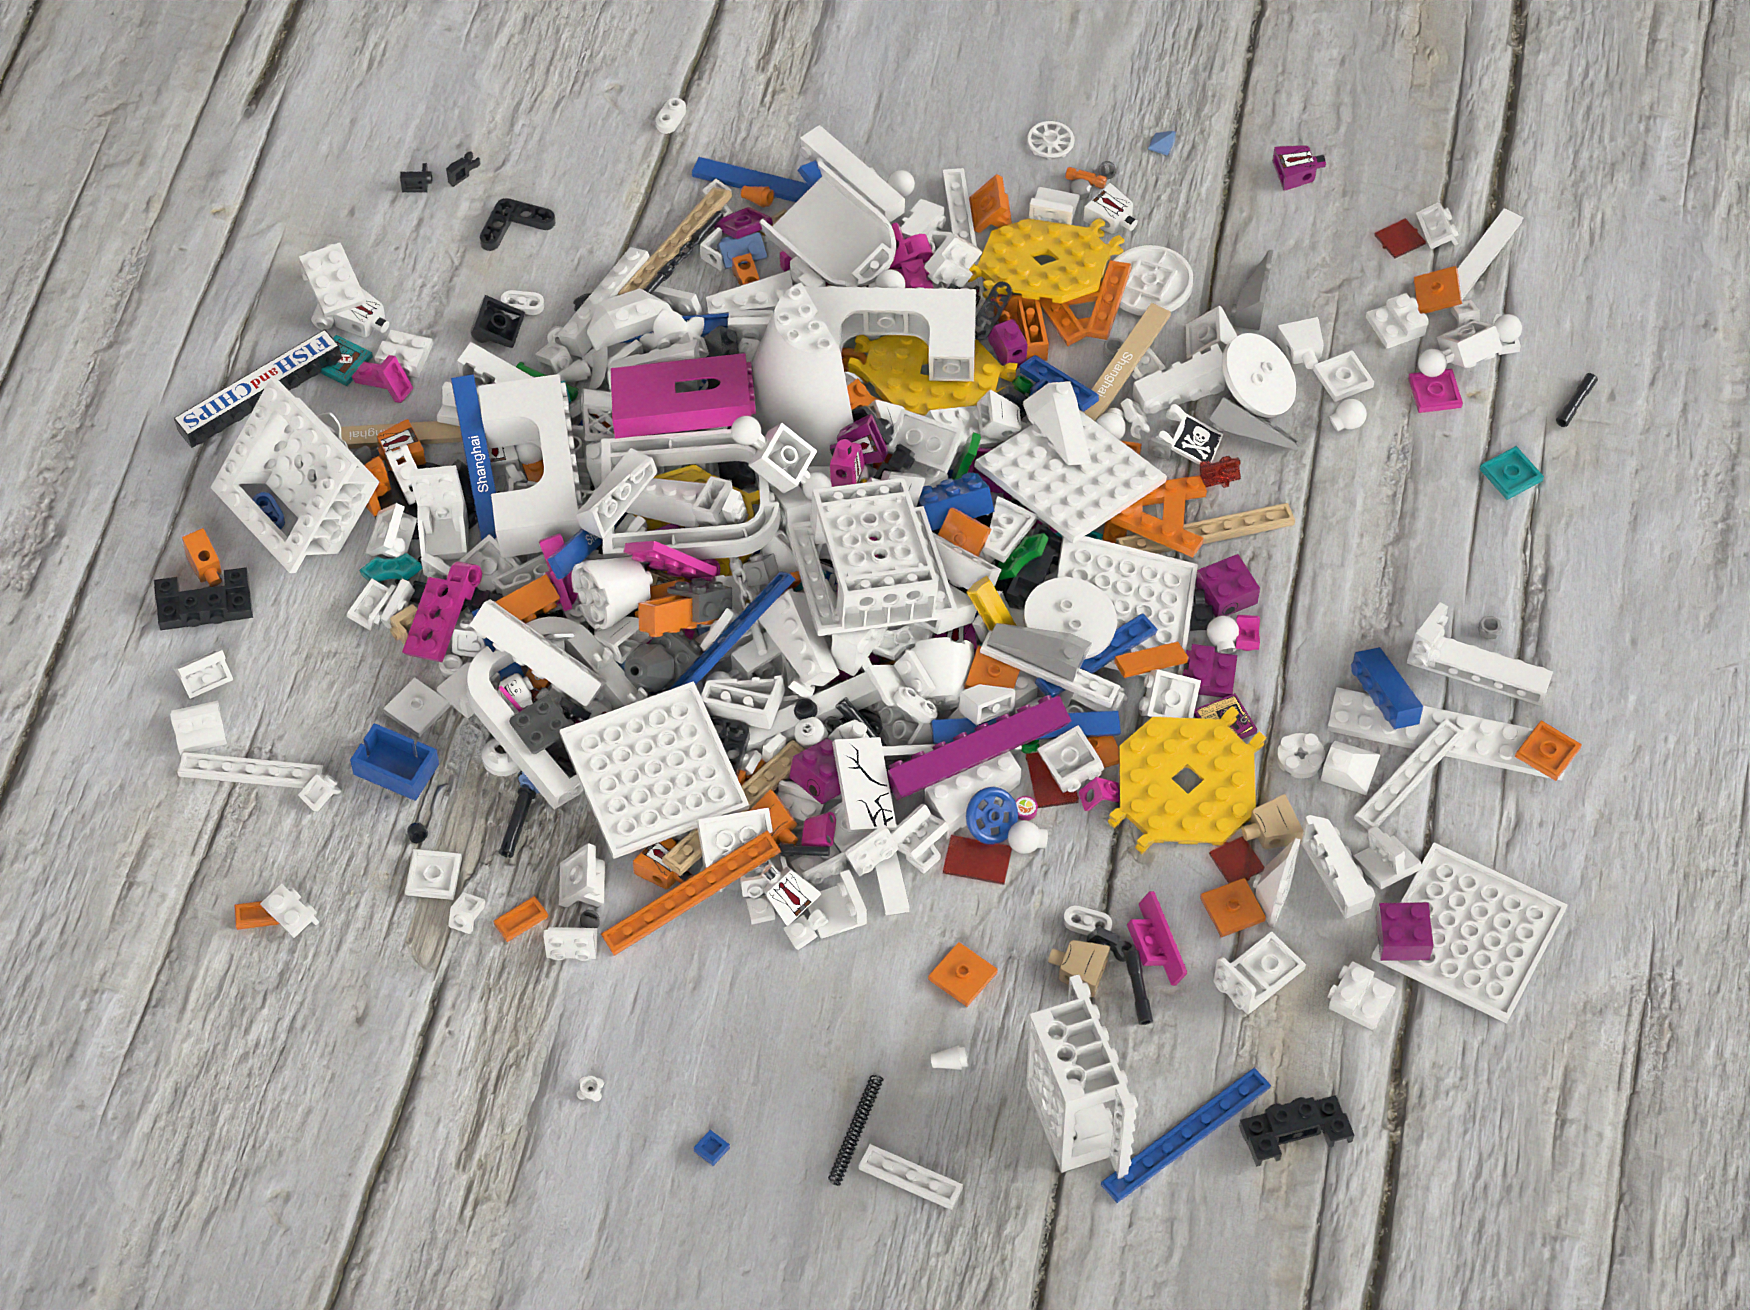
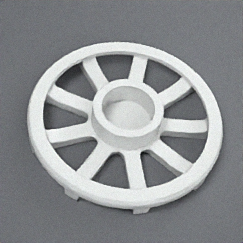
M1045 121L1038 123L1031 128L1027 136V144L1033 151V154L1045 157L1047 160L1061 156L1065 157L1074 147L1075 139L1073 132L1060 122ZM1047 124L1057 125L1055 131L1049 130ZM1043 125L1045 132L1041 134L1036 131V128ZM1061 127L1068 131L1060 136L1058 134ZM1034 134L1041 139L1032 140L1031 135ZM1071 137V142L1060 141L1062 139ZM1033 144H1042L1037 149L1033 146ZM1058 145L1066 146L1067 148L1062 150ZM1044 148H1048V153L1041 152ZM1052 148H1055L1058 153L1051 154Z

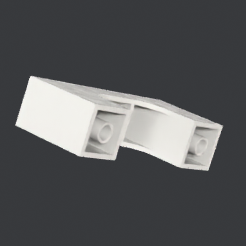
M804 286L818 310V313L814 316L815 320L824 321L838 345L840 353L844 344L850 338L857 335L916 336L925 341L929 347V381H974L976 289Z
M556 374L478 386L482 422L488 449L529 444L541 450L544 463V474L541 480L534 486L521 490L491 494L495 530L501 558L542 552L539 541L559 533L562 535L564 543H566L581 529L576 514L583 505L576 452L573 450L575 449L573 432H571L572 422L566 383H561L560 375Z

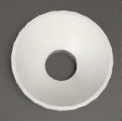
M495 738L489 740L482 750V762L488 772L497 776H508L520 770L519 766L507 752L499 754L495 751L497 746L500 745Z

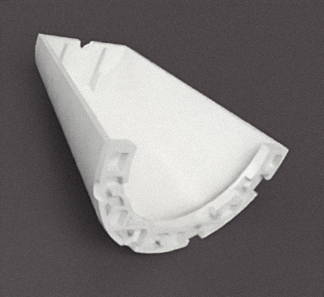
M802 282L788 289L779 299L751 363L756 414H752V417L759 422L761 434L764 437L770 429L783 423L817 450L809 466H830L832 459L830 445L838 443L837 436L840 430L854 422L840 349L824 321L815 320L814 316L818 313V310Z

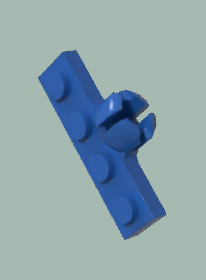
M1036 355L1019 366L1021 374L1036 382L1032 386V395L1048 383L1070 381L1079 410L1084 412L1099 401V394Z

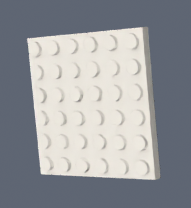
M1080 410L1090 464L1067 465L1053 449V443L1040 434L1041 430L1036 424H1032L978 458L974 466L1072 543H1075L1164 484L1167 478L1164 473Z
M1064 536L1062 537L1056 578H1078L1100 588L1110 598L1117 614L1116 629L1142 613L1158 629L1155 635L1124 654L1177 641L1186 653L1198 564L1086 536L1075 543L1070 542ZM1114 660L1104 666L1107 668L1119 670L1115 665ZM1184 664L1160 670L1183 676ZM1150 672L1139 674V676L1145 677Z
M694 681L559 730L613 859L697 828L696 820L735 814L749 809L746 796Z
M1433 843L1421 865L1422 869L1415 875L1401 903L1429 902L1434 944L1430 960L1380 961L1379 944H1377L1371 959L1502 1022L1508 1023L1568 905L1441 845Z

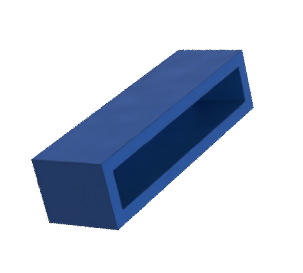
M1378 647L1355 652L1353 662L1351 663V671L1393 729L1420 724L1423 705L1383 650Z

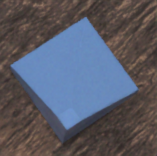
M1176 132L1155 133L1148 150L1168 156L1175 142Z

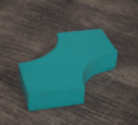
M405 553L393 559H383L377 556L359 571L368 581L371 579L377 582L387 579H404L407 581L423 568L419 561Z

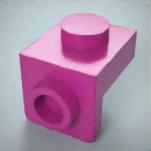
M1237 615L1236 623L1239 627V635L1236 637V649L1244 651L1259 650L1260 617Z

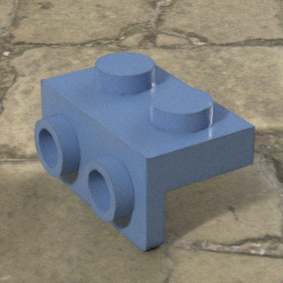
M760 232L752 233L740 239H733L731 236L725 237L716 246L722 255L725 269L732 268L733 257L751 253L754 262L767 258ZM747 261L740 262L738 266L746 264Z

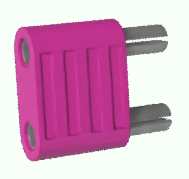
M827 812L810 817L804 823L797 824L794 831L796 833L803 832L802 843L796 845L832 846L836 827L834 813Z

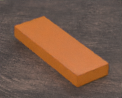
M1177 641L1115 656L1114 663L1122 676L1127 678L1151 672V670H1160L1185 664L1188 661V656Z

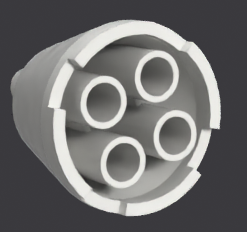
M632 556L589 560L576 564L573 567L572 587L573 589H578V596L582 603L578 606L587 622L594 629L602 628L604 630L612 627L638 607V603L651 598L650 584L653 583L652 576L649 571L644 570L641 562L633 560Z
M945 637L915 642L914 648H905L904 654L908 650H914L936 688L925 700L932 702L936 706L937 714H940L942 710L954 712L959 707L961 691L966 690L965 684L975 656L973 644L967 640L957 643Z

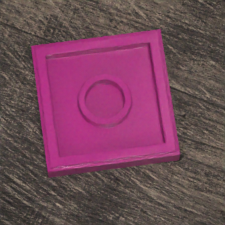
M1452 368L1445 369L1437 377H1428L1422 372L1409 374L1408 380L1418 413L1462 408L1463 402Z

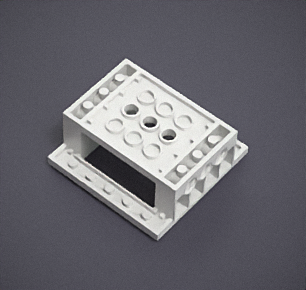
M270 378L210 488L289 573H296L306 555L339 554L378 486L379 481L300 398H295L278 379ZM301 457H303V459H302V460H303V464H304L303 467L301 466V463H300ZM315 471H316V477H317L316 481H315V479H314V472H315ZM239 484H267L299 518L288 538L246 494Z
M905 478L813 489L810 521L787 524V533L818 636L957 617L958 610L924 506H913ZM870 537H877V538L880 539V540H878V541H872V540H870L869 538H870ZM826 543L838 580L836 609L833 608L815 547L816 544ZM881 554L885 558L879 559L876 558L875 555Z
M1080 975L1069 977L1067 1003L1031 1013L1029 1016L1026 1087L1061 1173L1109 1158L1114 1171H1117V1178L1121 1179L1124 1178V1175L1128 1174L1129 1166H1131L1130 1155L1133 1154L1131 1143H1134L1132 1132L1135 1131L1133 1122L1136 1120L1135 1108L1138 1107L1134 1093H1129L1126 1086L1128 1085V1080L1124 1070H1119L1117 1065L1119 1059L1115 1048H1110L1108 1044L1109 1034L1106 1027H1101L1098 1020L1100 1019L1099 1010L1096 1004L1092 1005L1089 999L1091 997L1089 986L1087 983L1082 982ZM1051 1035H1059L1060 1038L1054 1039V1038H1051L1050 1036H1051ZM1068 1057V1061H1063L1059 1058ZM1115 1099L1114 1123L1112 1126L1113 1117L1108 1107L1105 1108L1103 1103Z

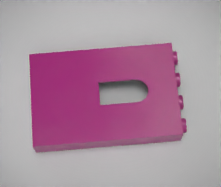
M746 353L611 368L612 421L615 439L732 426L737 418L741 416L752 417V414H756L751 362L746 361ZM710 378L721 382L718 387L709 390L676 393L675 382Z

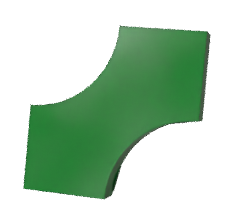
M973 432L967 439L960 459L954 467L951 479L962 478V475L968 472L977 454L981 440L980 434Z
M1045 533L1024 537L1021 544L1010 554L1004 563L999 561L997 567L1001 569L997 580L1016 577L1026 563L1038 556H1042L1048 541Z

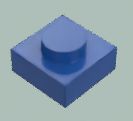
M711 1129L694 1146V1152L712 1166L730 1149V1144Z

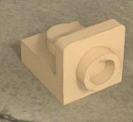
M413 604L390 618L392 627L390 632L397 641L400 639L404 645L408 637L407 631H410L417 611Z

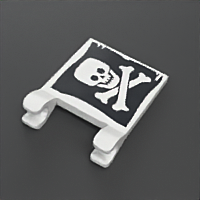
M1171 405L1170 409L1166 412V417L1170 420L1180 421L1172 439L1167 432L1161 431L1156 438L1171 443V450L1208 470L1223 434L1184 413L1178 405Z

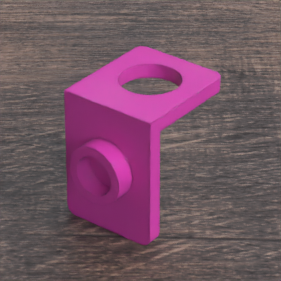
M1095 777L1079 791L1084 810L1090 811L1103 799L1119 803V783ZM1090 789H1093L1094 798L1091 802H1088L1087 793Z

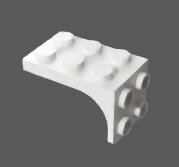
M341 243L328 244L322 249L308 251L299 256L302 278L304 281H309L325 318L366 304L365 296Z
M977 406L930 410L924 416L962 429L965 432L956 453L963 451L967 439L973 432L980 434ZM981 435L978 448L997 447L1002 441Z
M843 801L828 811L833 812L836 817L834 844L841 853H845L847 861L859 877L873 870L878 863L890 858L899 849L885 825H882L873 832L848 833Z
M1271 931L1232 963H1229L1221 956L1217 960L1214 983L1219 991L1225 992L1232 999L1233 1004L1238 1009H1242L1248 1015L1305 970L1306 964Z

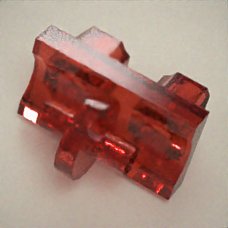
M1225 456L1215 463L1209 461L1200 462V477L1205 487L1221 484L1223 488L1229 487V482L1240 480V459L1238 457L1231 458L1230 456Z

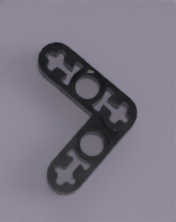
M509 198L500 199L480 234L481 247L486 251L497 249L511 222L541 230H550L556 223L555 214L552 210ZM525 211L531 213L528 217H523L520 214ZM495 222L503 223V225L500 227L492 226V224Z
M998 282L993 286L976 316L975 327L982 326L984 321L980 320L981 316L988 321H992V324H985L984 330L986 333L984 335L980 334L977 336V331L975 330V339H987L993 327L997 324L1013 295V289L1008 283ZM1006 286L1008 295H1003L999 300L1003 302L1002 306L997 302L991 301L992 297L998 298L999 292H997V289ZM989 305L997 307L998 312L996 316L988 317L985 310Z
M710 716L713 725L722 727V731L718 733L721 743H723L726 754L730 750H737L739 752L736 758H728L738 779L750 740L749 728L740 721ZM739 730L743 731V734H740L739 737H735V734H738Z

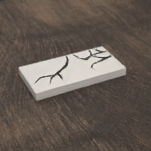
M880 737L834 740L832 744L848 833L873 832L882 825H885L889 831L895 830L896 821Z

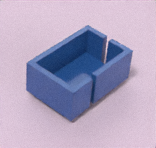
M966 473L962 475V478L956 480H943L934 488L923 486L917 507L924 506L931 531L942 527L950 508H955L971 518L995 512L989 486L978 473Z
M374 723L363 739L364 744L361 743L350 759L353 775L416 801L439 766L437 749L421 742H417L415 745L413 739Z

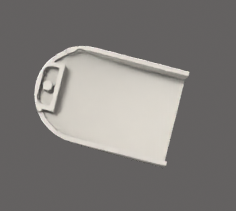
M820 161L818 167L822 177L773 226H770L763 219L760 221L765 235L792 259L797 256L829 284L836 287L867 286L875 282L878 275L888 270L893 262L896 252L894 231L887 218Z

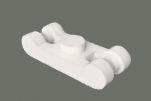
M405 443L399 446L400 449L393 452L389 450L385 452V455L408 504L411 505L415 503L416 499L414 491L411 492L409 489L412 486L410 470L418 468ZM404 457L406 462L398 465L396 460Z

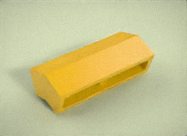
M988 576L978 580L968 589L967 594L989 631H993L996 623L1017 626Z

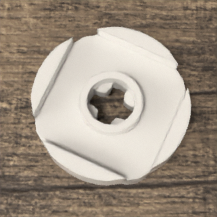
M1295 733L1283 737L1277 751L1279 767L1283 771L1286 770L1291 773V776L1303 779L1314 776L1323 766L1325 760L1323 745L1318 741V737L1311 733ZM1298 752H1302L1306 755L1304 759H1300V757L1295 756V754H1297Z

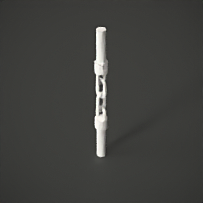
M729 557L730 569L735 583L740 586V601L743 609H745L749 603L745 605L743 596H749L750 603L753 601L751 592L746 589L744 583L746 575L742 561L739 560V557ZM757 620L750 628L758 654L765 655L767 648L759 626L760 621Z

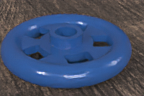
M999 787L981 789L971 798L966 809V823L970 833L978 841L985 844H998L1008 838L1010 828L1018 822V808L1014 798L1007 791ZM996 797L1003 800L1001 807L994 804ZM984 800L987 805L980 810L978 805ZM993 812H995L994 820L991 818ZM1004 812L1009 813L1007 823L1002 822L1004 819ZM981 818L985 825L981 829H979L976 820ZM998 827L999 833L991 835L990 828Z

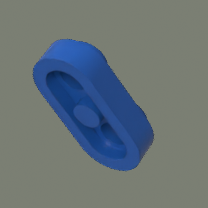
M267 492L256 494L252 500L281 530L285 525V518L273 496Z

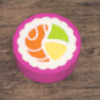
M1029 796L1019 797L1015 801L1018 808V819L1022 821L1032 820L1037 815V802Z

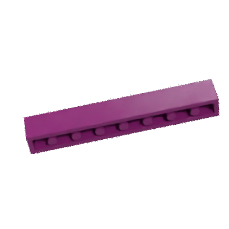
M1051 695L1045 696L1038 700V705L1033 707L1030 704L1017 709L1018 713L1013 716H1009L1008 713L995 719L997 723L990 726L988 723H984L976 727V732L972 734L961 733L953 738L954 741L947 745L943 741L934 745L931 752L925 754L924 751H920L912 755V760L906 763L900 760L889 766L890 770L887 771V777L896 800L898 801L1067 726L1071 719L1060 696L1058 695L1054 698Z

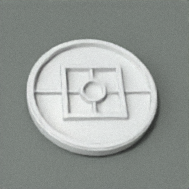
M1155 245L1138 246L1124 251L1113 260L1131 264L1132 269L1119 305L1121 309L1129 313L1143 316L1151 302L1172 312L1181 307L1191 295L1193 289L1191 266L1183 256L1169 248Z
M1253 333L1241 334L1227 344L1222 356V369L1227 386L1235 399L1248 411L1260 417L1273 418L1287 411L1295 399L1296 381L1291 365L1282 351L1267 338Z
M1060 577L1043 582L1030 593L1023 612L1024 627L1071 633L1091 642L1092 645L1085 659H1088L1103 652L1113 640L1117 627V614L1110 598L1094 584L1078 578Z

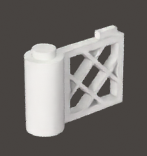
M583 388L580 398V410L583 417L584 440L601 442V439L615 438V434L612 433L614 427L611 418V392ZM588 413L596 414L599 418L595 420ZM606 421L611 427L605 428L600 423ZM595 427L601 433H590V429Z

